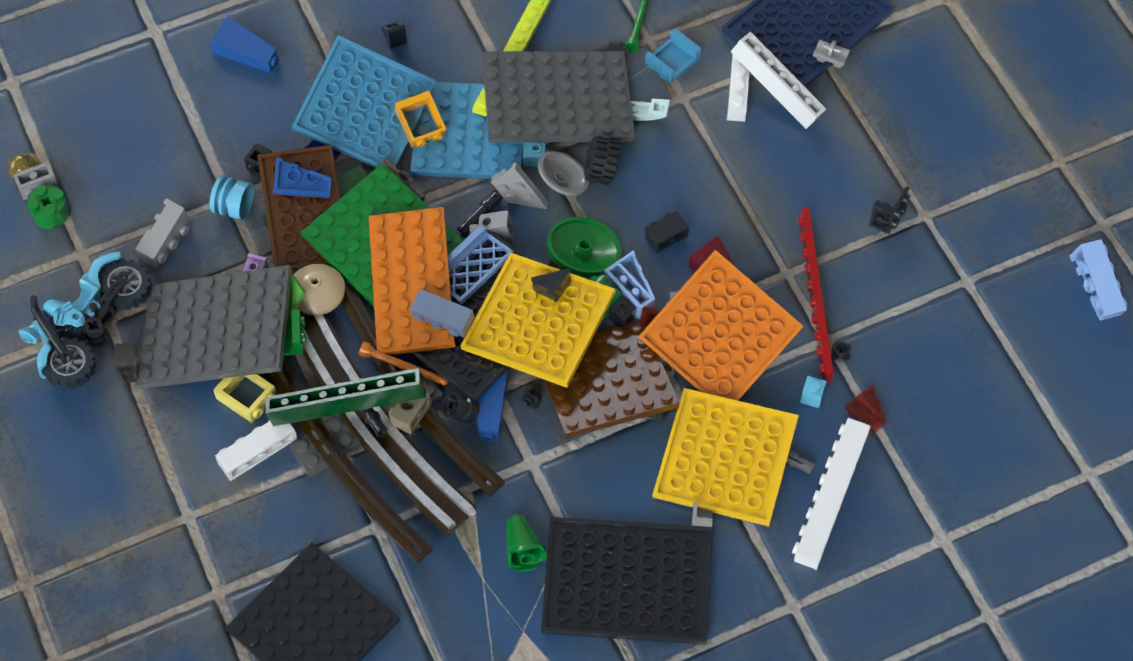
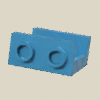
M675 28L670 32V39L653 53L649 51L646 53L645 63L648 68L656 71L662 79L672 83L700 60L701 48Z

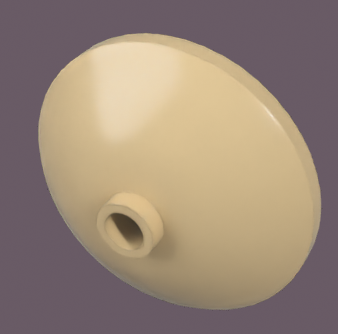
M311 264L301 268L294 274L305 290V295L296 307L300 312L308 315H323L334 310L342 302L345 295V283L342 275L335 268L325 264Z

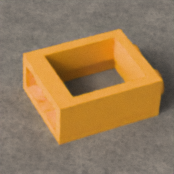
M429 91L395 103L394 110L411 148L415 146L417 148L422 147L431 140L438 141L445 136L446 127ZM427 105L437 130L414 138L403 113Z

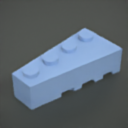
M1102 239L1081 244L1069 257L1071 261H1076L1078 265L1076 267L1078 276L1082 275L1084 278L1083 286L1085 291L1092 295L1090 301L1099 320L1122 315L1127 311V302L1121 295V286L1115 278L1114 266L1109 261L1106 245L1103 244Z

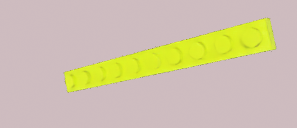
M530 0L503 51L526 50L552 0ZM483 87L472 107V111L486 116Z

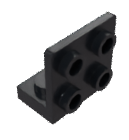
M905 187L895 207L876 200L869 226L887 234H890L892 229H896L900 222L899 217L904 215L907 210V203L911 196L908 194L910 187Z

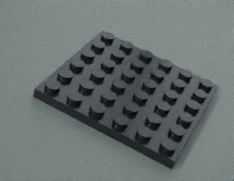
M311 542L225 627V630L259 661H361L400 621V618Z

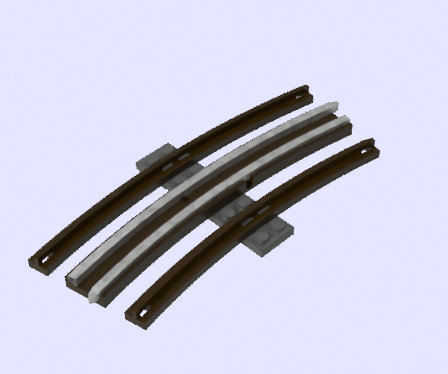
M345 283L347 299L344 297L341 305L361 343L363 341L368 342L377 350L376 327L365 309L357 290L352 285H346ZM300 312L301 316H305L306 327L303 328V332L306 335V344H303L304 354L302 355L320 387L363 379L339 340L327 315H308ZM372 356L370 357L381 375L404 371L402 368ZM283 359L282 371L269 373L279 394L301 391ZM424 378L426 381V392L430 394L431 403L433 404L443 397L442 392L432 380ZM397 403L373 408L379 412L382 422L388 428L387 433L381 437H377L373 428L365 422V417L360 410L339 414L338 417L324 425L319 418L297 422L306 436L289 445V448L308 476L311 478L329 467L366 513L416 563L419 564L433 551L432 546L388 505L346 455L362 446L404 496L447 537L469 517H476V505L460 492L423 455L401 429L391 425L389 411ZM430 406L419 422V425L476 485L492 497L505 485V481L486 465ZM488 480L493 485V487L488 485L486 481Z

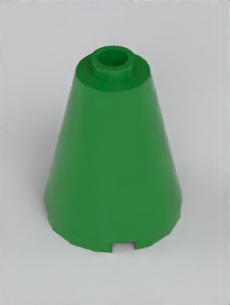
M514 514L506 522V559L510 569L511 567L515 568V571L518 572L533 570L538 567L537 564L539 562H545L547 558L546 549L525 516Z

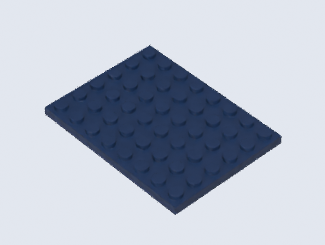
M754 0L723 25L721 31L736 43L751 32L806 88L833 65V63L828 61L819 62L816 57H813L819 40L832 43L834 40L837 41V46L850 50L893 14L895 7L886 0Z

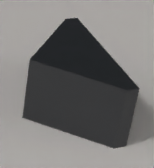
M396 21L381 26L390 48L407 43L404 24Z
M569 268L531 277L534 291L556 302L571 283Z

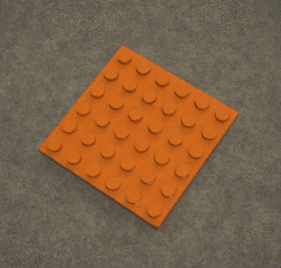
M715 250L638 338L700 392L738 401L804 326Z

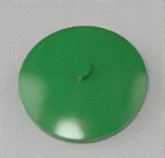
M572 217L557 222L550 229L546 241L547 252L551 260L562 270L569 268L571 274L580 277L590 278L591 276L599 277L601 274L604 275V270L617 262L621 256V244L616 234L601 222L589 218Z

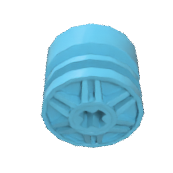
M223 175L219 176L214 183L210 196L211 212L220 213L223 216L229 214L231 218L245 220L253 205L254 185L242 180L236 182L234 178H228Z

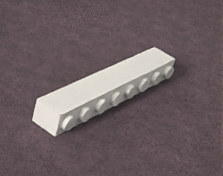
M850 418L847 419L846 424H841L838 435H841L840 440H835L832 451L835 453L833 458H828L825 468H828L827 474L823 473L819 485H822L820 491L816 490L812 501L815 502L813 508L809 507L806 519H809L807 525H802L799 536L802 537L800 543H795L792 552L795 554V562L817 570L867 439L870 425Z

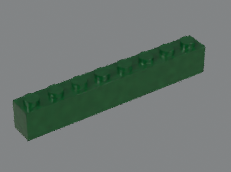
M416 368L266 397V415L274 427L426 398V381L420 369Z

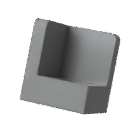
M694 503L691 526L712 527L713 512L697 509L698 503Z

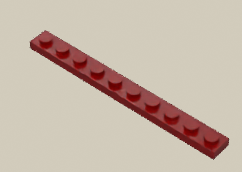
M808 207L801 209V214L797 216L798 227L801 226L802 229L800 231V242L804 243V247H802L803 259L806 258L804 271L805 275L809 277V280H807V291H811L809 306L813 308L814 312L811 314L812 324L816 325L814 340L818 341L816 355L821 360V363H819V374L823 375V380L831 382L833 366L810 210Z

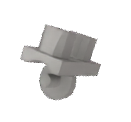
M819 40L813 57H816L819 62L828 61L833 63L834 67L841 68L844 66L850 50L837 46V41L834 40L832 43Z

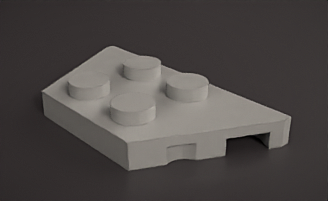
M513 163L509 170L505 168L501 173L492 176V185L508 203L548 209V200L517 163Z

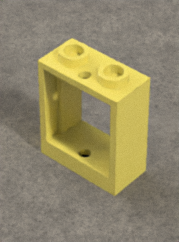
M257 374L224 378L213 390L217 400L251 423L263 414L266 408V397L277 395L275 386ZM245 377L265 390L249 408L230 396V393Z

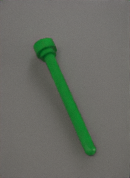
M641 0L632 35L626 40L625 48L629 52H637L639 50L640 41L638 36L648 0Z

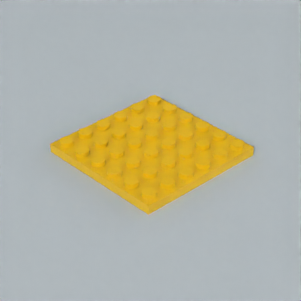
M510 253L460 345L461 349L568 388L616 293L615 289L570 273L571 283L556 302L535 292L531 277L560 271V269Z
M684 388L653 491V498L692 508L694 503H698L697 509L770 526L799 415Z

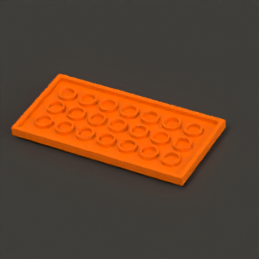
M444 207L369 216L377 351L387 355L455 347V336L449 334L445 329H436L425 321H416L410 311V307L420 289L452 302Z

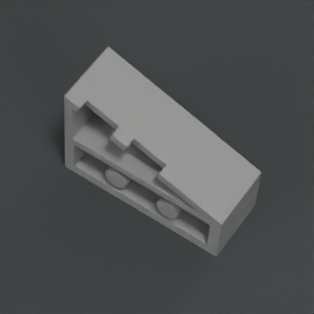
M167 198L163 202L166 206L161 214H156L154 217L157 220L151 230L147 229L136 247L138 258L156 269L166 261L169 253L176 249L179 241L190 230L185 209Z

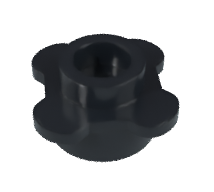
M845 342L832 344L833 353L831 358L833 360L843 359L848 361L850 359L849 351L851 346Z
M525 389L523 391L524 396L522 397L523 402L536 410L538 408L537 404L541 401L540 394L534 389Z

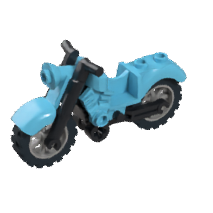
M110 252L103 256L100 255L99 258L93 261L88 273L86 272L79 281L81 293L73 303L51 299L44 303L42 313L39 309L38 297L36 295L30 297V309L34 316V322L29 327L20 329L18 333L21 335L20 338L29 344H36L38 341L37 336H40L44 345L41 347L37 357L39 375L42 379L50 381L54 387L58 386L59 389L65 390V388L73 390L74 387L78 386L80 388L85 382L88 383L91 380L90 377L95 373L96 362L91 347L86 344L87 340L92 347L104 345L106 337L103 328L115 316L118 310H122V308L130 310L132 307L137 308L140 306L139 304L145 303L146 298L150 296L152 284L147 268H143L141 263H136L131 259L125 261L122 252ZM133 277H136L138 279L136 281H131ZM136 285H138V288H136V289H134V288L131 287V286H136ZM77 355H79L80 357H82V359L75 360V358L77 357ZM55 363L61 364L56 369L54 368ZM82 364L79 369L76 367V365Z

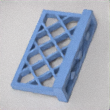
M482 225L474 230L448 255L450 278H453V285H450L451 290H453L451 291V297L461 305L505 264L510 253L514 254L513 250L487 233L486 228ZM487 240L493 243V247L482 248V245ZM504 251L507 253L503 257L496 258V252ZM493 252V258L483 259V253ZM472 254H480V260L469 261V257ZM493 263V267L490 270H483V264ZM480 265L479 271L469 272V266ZM460 266H466V272L456 273V270ZM479 276L477 282L469 283V277ZM466 277V283L456 284V278ZM466 288V292L461 297L456 294V289Z

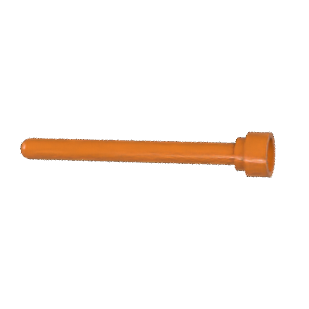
M363 341L358 355L361 357L370 358L372 356L404 370L419 368L424 378L441 385H447V382L439 375L377 351L368 342Z

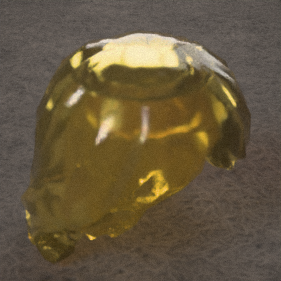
M33 153L16 154L8 161V175L14 179L13 174L42 163Z

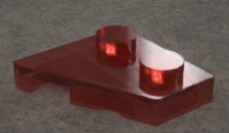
M873 384L845 405V410L856 421L870 425L869 433L871 435H874L886 425L887 419L881 410V403L876 396Z

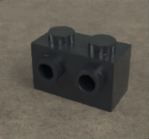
M675 211L666 214L656 222L649 223L645 227V238L654 251L659 253L687 238L689 226L680 214Z

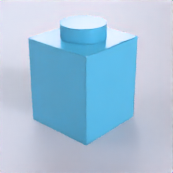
M807 376L800 403L819 408L826 381Z

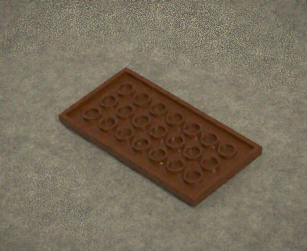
M332 145L257 155L274 267L290 265L294 275L301 268L311 264L331 266L300 235V232L340 199ZM276 157L283 159L284 162L299 165L300 168L305 170H312L330 177V198L274 194Z

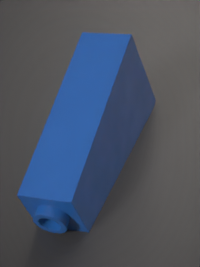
M225 17L210 43L213 54L270 73L279 62L276 48L229 17Z
M508 370L478 400L480 409L476 420L479 438L488 442L499 441L508 383Z

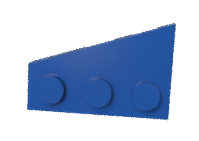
M276 157L273 193L276 195L330 198L331 178L312 170L308 171L300 168L299 165L284 162L283 159Z

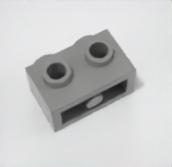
M49 162L13 174L23 200H27L39 185L59 188Z

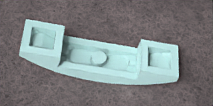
M652 99L651 103L631 101L633 120L647 121L667 117L670 100Z

